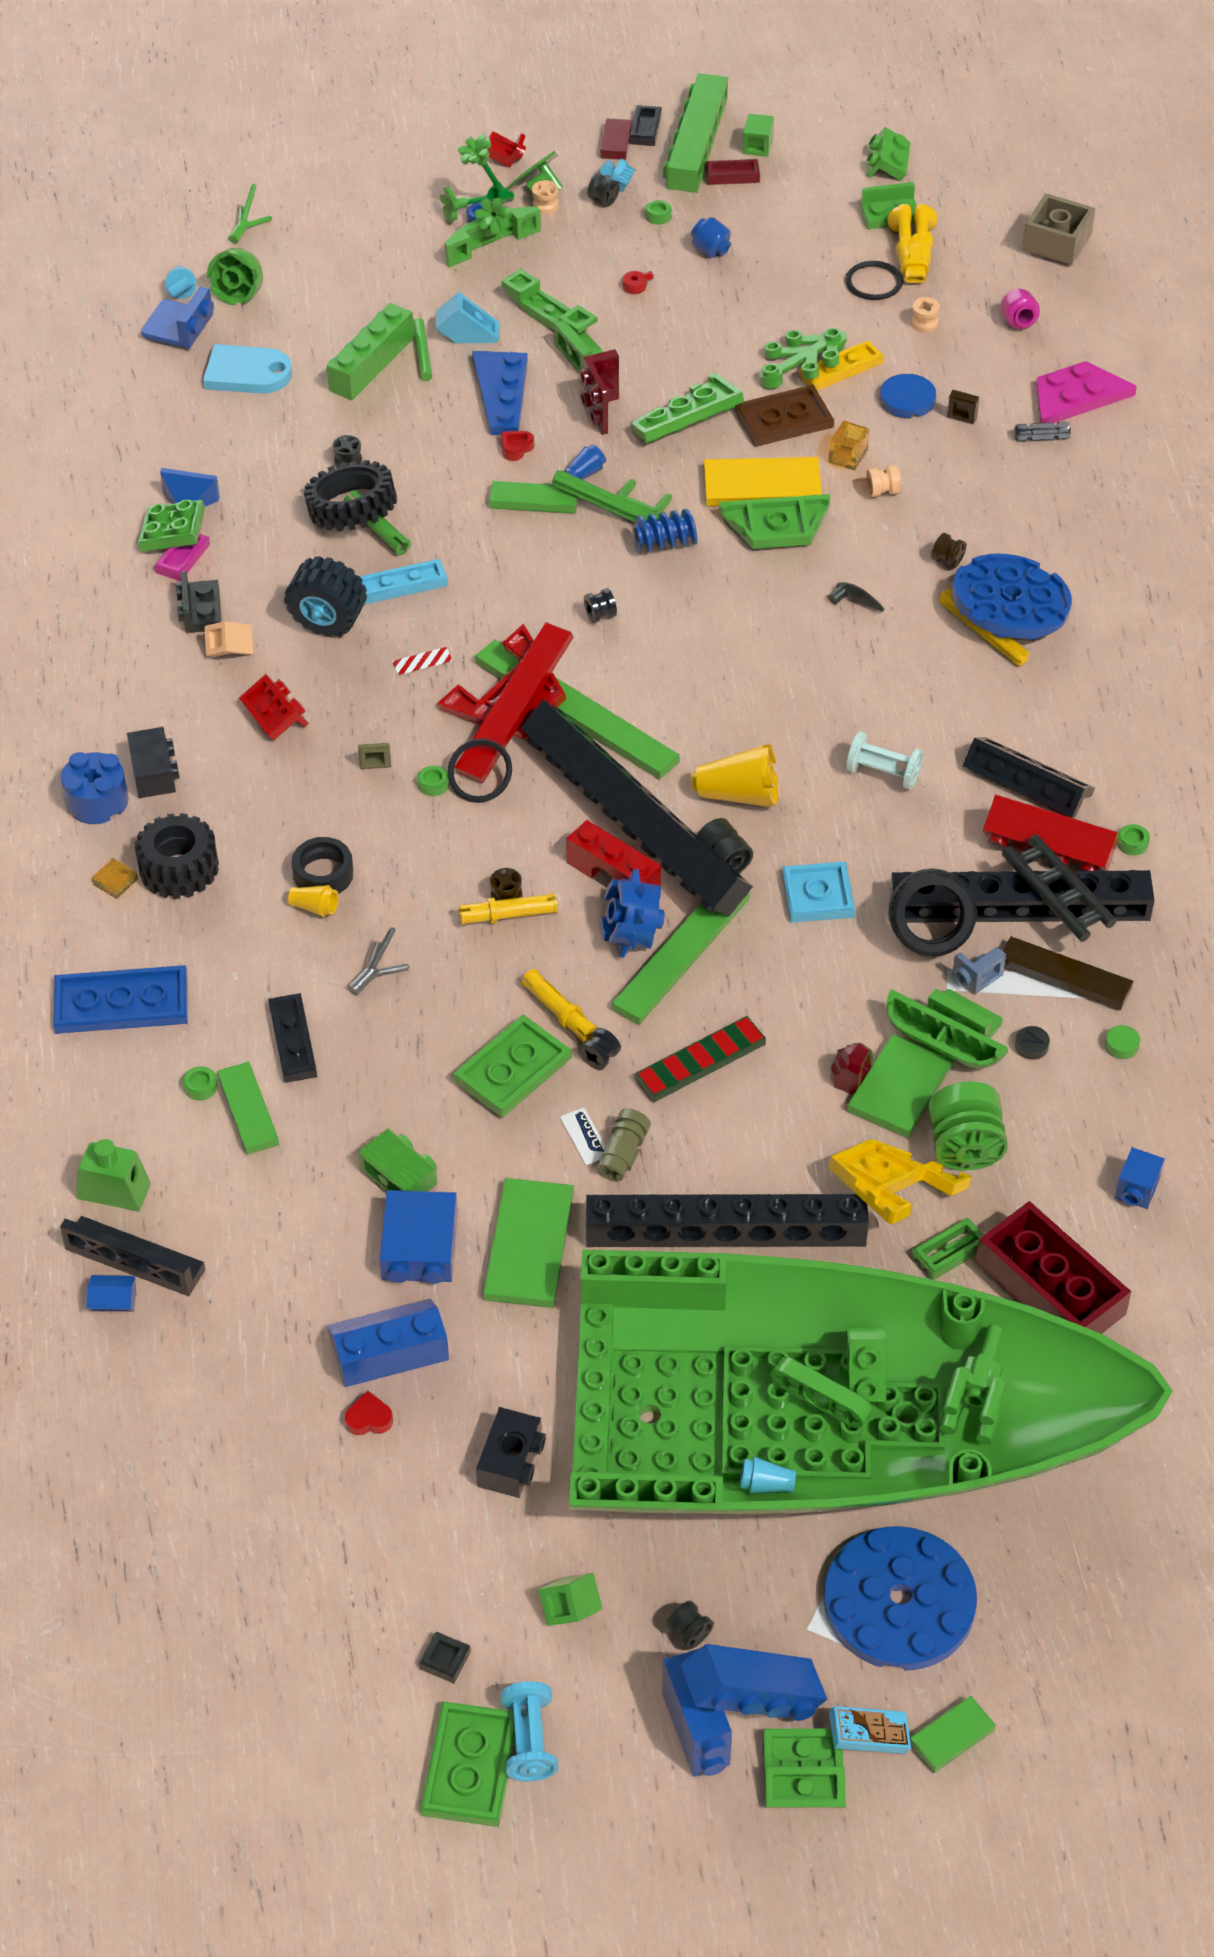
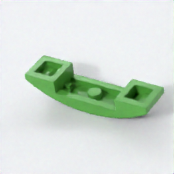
M538 207L511 208L510 214L506 216L509 219L508 227L504 228L499 225V233L497 234L490 232V226L485 230L481 229L479 223L482 219H476L466 224L445 242L446 265L452 267L472 259V250L512 234L517 240L540 232V209Z
M522 269L501 281L505 291L527 314L550 329L554 330V323L565 320L579 334L598 322L597 316L577 305L570 309L540 290V280Z

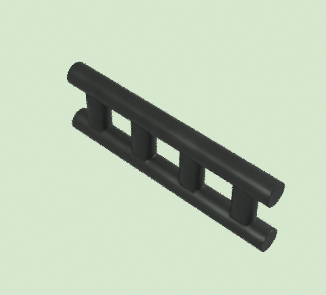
M1038 834L1033 835L1028 841L1032 847L1031 849L1018 855L1012 847H1009L1002 853L1003 858L1081 942L1086 941L1091 935L1086 929L1087 927L1099 921L1106 928H1111L1116 924L1117 919ZM1042 857L1052 869L1037 875L1027 864ZM1061 878L1071 890L1057 897L1047 885ZM1081 900L1091 911L1076 918L1067 906Z

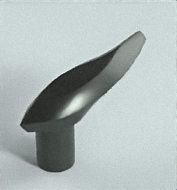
M848 582L837 583V589L828 596L833 604L839 603L847 596L855 602L863 603L883 612L885 609L867 591Z

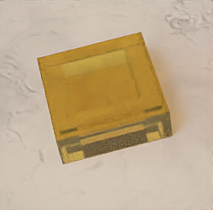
M114 858L92 877L94 886L116 899L138 880L136 871Z

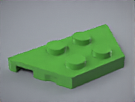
M830 494L719 502V514L752 549L811 545L830 507L831 496Z

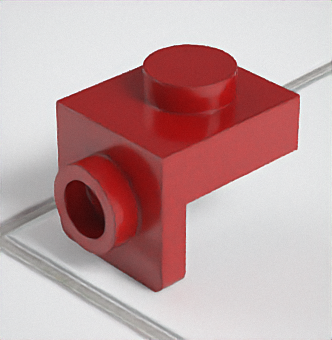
M491 131L488 136L491 142V147L488 149V157L511 168L515 159L520 161L526 150V146L523 145L526 135L521 133L516 142H513Z

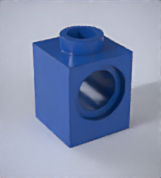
M1132 1147L1119 1176L1115 1198L1124 1201L1128 1205L1139 1206L1148 1210L1161 1178L1165 1158Z

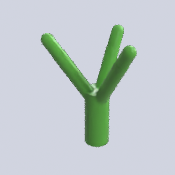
M256 184L251 185L245 207L241 205L238 208L239 222L228 237L229 241L234 244L239 242L247 228L272 220L271 216L252 221L247 220Z

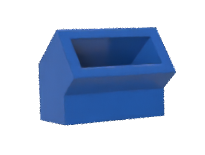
M91 1275L87 1286L86 1309L90 1311L134 1312L137 1295L136 1276Z

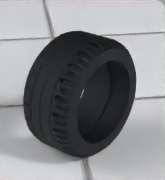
M930 868L913 872L898 884L890 898L888 914L892 930L904 946L920 955L934 957L949 954L967 941L976 924L977 909L972 892L962 880L948 871ZM928 885H940L949 889L956 896L960 906V916L953 930L944 937L934 940L923 939L915 935L909 929L905 920V907L909 898L918 889Z

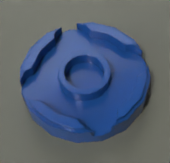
M899 374L884 381L880 389V400L882 401L883 408L894 416L911 418V415L918 414V417L933 409L936 403V388L931 381L923 376Z

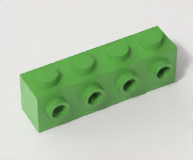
M389 303L382 311L378 312L375 318L366 327H363L359 334L328 362L326 373L329 391L352 401L414 339L413 312Z

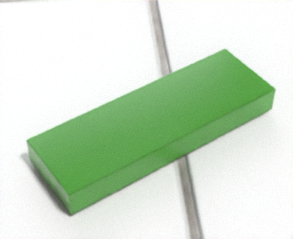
M493 481L489 507L495 509L576 514L578 497L551 484Z
M250 1062L218 1070V1079L246 1154L279 1145L276 1130Z

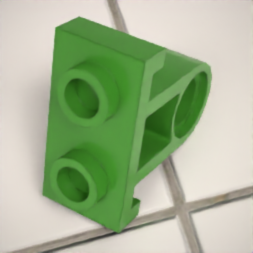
M846 1327L848 1389L862 1396L868 1402H886V1331H884L883 1327Z

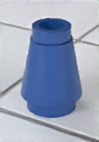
M596 445L585 446L564 472L583 480L603 469V464L606 463L605 455Z

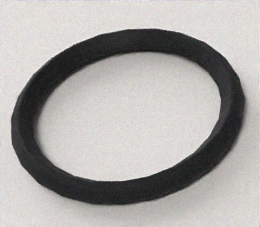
M874 260L858 263L846 275V285L853 294L869 300H882L892 297L899 292L903 284L900 271L893 265L883 261ZM878 266L892 271L897 277V285L893 290L884 294H867L857 290L853 286L851 278L854 272L860 268Z
M481 738L465 742L457 748L449 761L447 771L450 786L457 795L467 801L479 803L495 799L503 793L511 780L512 761L508 752L499 743L489 739ZM476 745H486L495 748L503 756L506 764V774L502 784L495 791L484 796H474L465 793L459 788L454 778V767L458 757L465 750Z

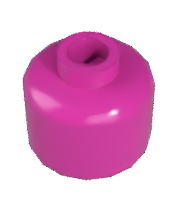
M1025 289L1011 290L1001 301V314L1008 324L1015 329L1024 330L1029 328L1039 318V304L1032 294Z

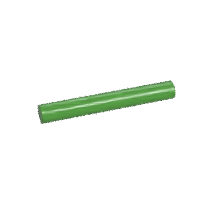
M416 318L413 324L421 378L424 381H429L432 379V371L424 320Z

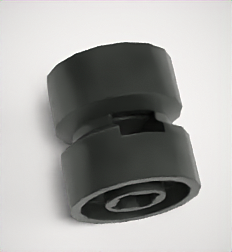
M714 819L704 825L697 833L705 843L739 874L751 863L753 858L752 848L741 836H738L739 834L727 819Z

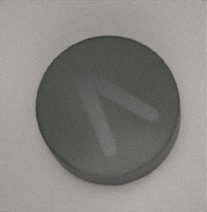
M1027 1026L1017 1033L1015 1048L1024 1058L1039 1059L1047 1054L1050 1038L1048 1033L1042 1028Z

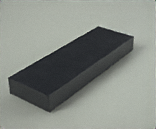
M301 993L269 998V1008L284 1083L318 1077Z

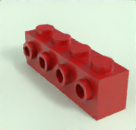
M997 794L994 796L983 827V832L986 837H989L988 841L1001 847H1006L1007 843L1018 846V851L1021 853L1032 848L1028 841L1033 835L1038 834L1066 865L1068 862L1080 866V871H1108L1119 841L1118 832Z

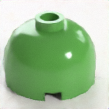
M230 248L220 252L210 261L207 269V279L210 277L212 284L210 288L221 301L229 305H236L237 303L248 302L261 289L263 271L259 260L252 253L242 248Z

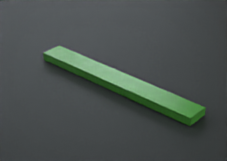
M497 640L492 641L475 655V663L499 679H502L520 662L504 650L502 643ZM556 678L567 698L558 708L588 735L659 780L680 762V755Z

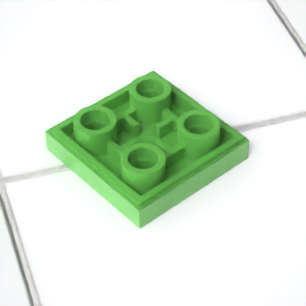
M187 499L179 503L167 505L158 503L148 507L138 541L141 552L197 544L205 512L203 500L191 501Z

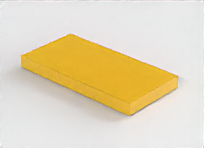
M819 457L704 459L706 506H719V502L822 495Z

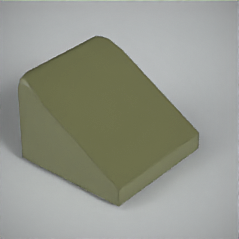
M389 743L358 745L360 769L391 767Z

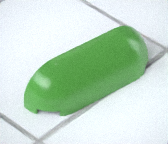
M892 989L890 990L887 997L888 1016L893 1026L903 1035L971 1068L980 1069L993 1066L1008 1053L1007 1046Z

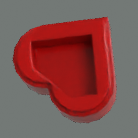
M528 431L501 432L503 457L509 461L522 459L524 453L530 452L534 448L533 434Z
M367 1390L345 1413L346 1428L354 1435H363L369 1431L377 1434L385 1433L393 1425L392 1410Z

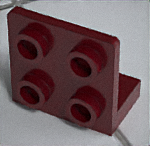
M616 349L583 357V369L580 370L581 381L584 385V391L580 392L584 408L588 407L591 421L594 426L598 425L602 435L608 433V402L619 399V355Z

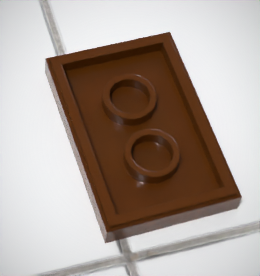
M814 385L744 401L735 406V413L755 447L834 428V418Z

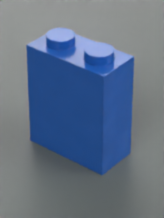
M387 1190L380 1253L382 1280H390L397 1283L426 1281L431 1284L452 1282L458 1218L457 1192Z
M700 1648L663 1659V1697L693 1777L701 1774L712 1776L722 1772L725 1767L730 1766L732 1730L725 1711L696 1707L680 1664Z

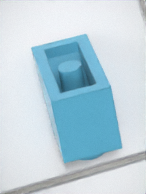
M460 292L454 295L436 312V329L441 335L450 338L455 343H496L499 340V321Z

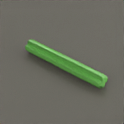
M557 470L553 476V486L630 521L635 522L637 516H642L646 522L649 514H653L658 519V513L562 470Z

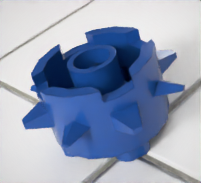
M633 869L628 880L626 878L622 880L613 879L608 885L603 899L609 901L607 916H601L600 918L602 938L604 941L618 945L619 957L621 958L625 957L630 946L632 949H635V947L651 949L656 928L661 929L664 924L665 912L663 909H659L661 886L640 882L638 869Z

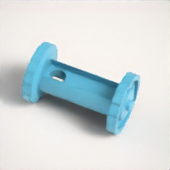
M525 1681L507 1686L501 1691V1704L504 1708L514 1712L517 1755L507 1760L506 1774L514 1780L524 1782L547 1779L558 1771L557 1758L545 1752L541 1710L542 1707H546L551 1703L552 1689L544 1683Z

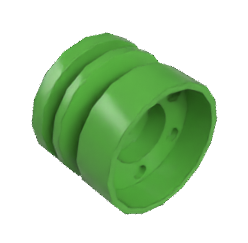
M957 1082L943 1087L932 1096L929 1101L930 1121L933 1129L936 1158L942 1165L960 1171L979 1170L991 1166L1003 1158L1007 1152L1008 1142L1005 1134V1125L1002 1122L1000 1096L995 1088L981 1082Z

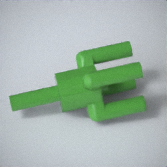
M989 1325L981 1353L977 1356H969L965 1367L955 1369L943 1408L945 1414L940 1427L942 1432L946 1434L955 1433L962 1405L967 1403L973 1407H983L980 1416L981 1424L976 1439L982 1444L991 1443L1005 1387V1381L1001 1378L1002 1365L994 1360L1002 1334L1001 1327Z

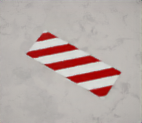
M447 647L392 662L397 674L402 675L452 662L453 660Z

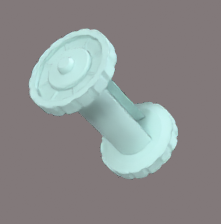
M859 731L852 742L846 767L847 771L855 772L859 765H863L904 778L903 788L911 790L916 783L921 769L923 750L915 749L910 757L868 744L867 734ZM898 761H903L905 763V770H899L897 768Z

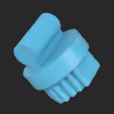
M620 159L616 167L612 161L607 160L600 168L602 175L611 176L610 179L619 182L621 192L625 191L636 171L635 168L629 166L628 162Z
M179 265L168 272L165 283L166 289L171 296L177 299H185L194 293L196 277L190 269Z

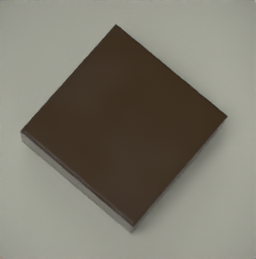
M953 389L949 395L947 417L974 424L978 415L979 397Z

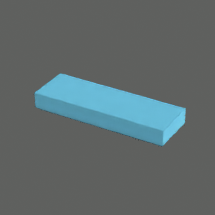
M440 559L360 576L363 580L362 584L367 589L365 604L448 586V578Z

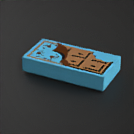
M834 1706L829 1711L834 1749L907 1754L911 1749L906 1712Z

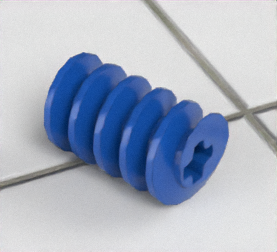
M687 508L682 509L680 516L674 510L670 512L669 518L665 512H661L658 515V519L653 514L647 516L646 522L642 516H637L635 519L634 540L638 553H641L643 544L651 552L655 542L660 550L664 549L665 541L669 542L671 548H675L676 539L680 540L682 546L687 545L688 537H691L694 545L698 542L696 524Z

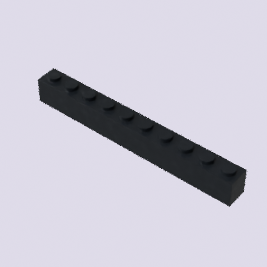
M544 699L540 702L521 727L529 736L527 742L540 752L542 750L548 753L545 757L546 760L558 769L563 767L566 770L564 776L578 787L581 784L585 788L583 794L595 804L600 802L604 806L602 812L614 822L619 820L623 824L621 830L634 840L640 839L643 842L640 846L641 849L653 858L658 856L663 861L660 864L661 867L673 877L678 875L682 879L680 885L694 896L697 893L703 898L700 904L714 915L719 911L730 916L753 886L560 708Z

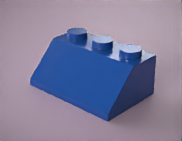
M431 1298L327 1325L344 1387L449 1360L447 1335L438 1307Z

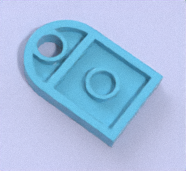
M214 344L203 379L204 389L248 393L275 392L290 382L292 378L291 361L285 353L272 348ZM277 370L282 371V372H280V373H273L274 371H277Z

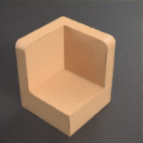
M223 621L204 626L206 656L217 657L230 653L253 654L252 625Z

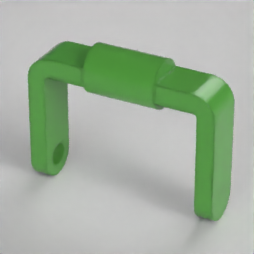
M630 479L618 493V496L656 512L658 515L665 510L672 500V495L667 493L656 507H651L643 502L627 497L635 488L636 481Z

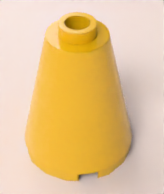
M764 744L697 766L696 772L691 773L692 790L697 791L699 797L764 807L776 806L779 795L778 773H775L773 765L777 761L772 744Z

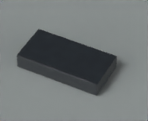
M636 105L629 144L655 146L662 116V107Z

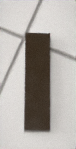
M1012 936L1003 949V952L1006 954L1004 968L1118 1010L1122 1009L1133 987V980Z

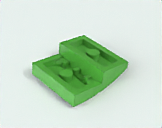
M831 1728L763 1730L766 1808L846 1807L843 1749H834Z

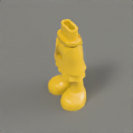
M908 204L899 205L889 212L887 221L889 228L899 233V241L895 252L898 257L901 273L907 283H923L926 281V275L929 273L931 250L934 245V237L930 231L937 226L938 215L932 207L926 204L916 205L914 210L916 234L911 236V207Z

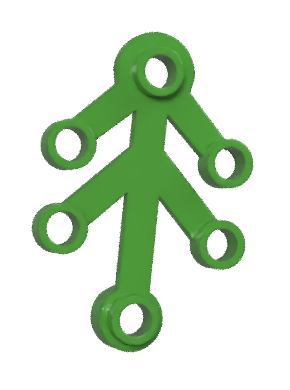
M829 328L821 335L802 336L801 331L790 330L785 334L786 345L789 347H781L779 342L767 343L764 346L767 358H790L778 365L773 363L764 365L760 371L761 386L768 389L779 387L783 383L782 374L804 361L806 363L801 366L803 378L814 379L818 377V353L823 350V365L826 367L837 366L840 363L839 351L844 349L847 342L846 333L838 328Z

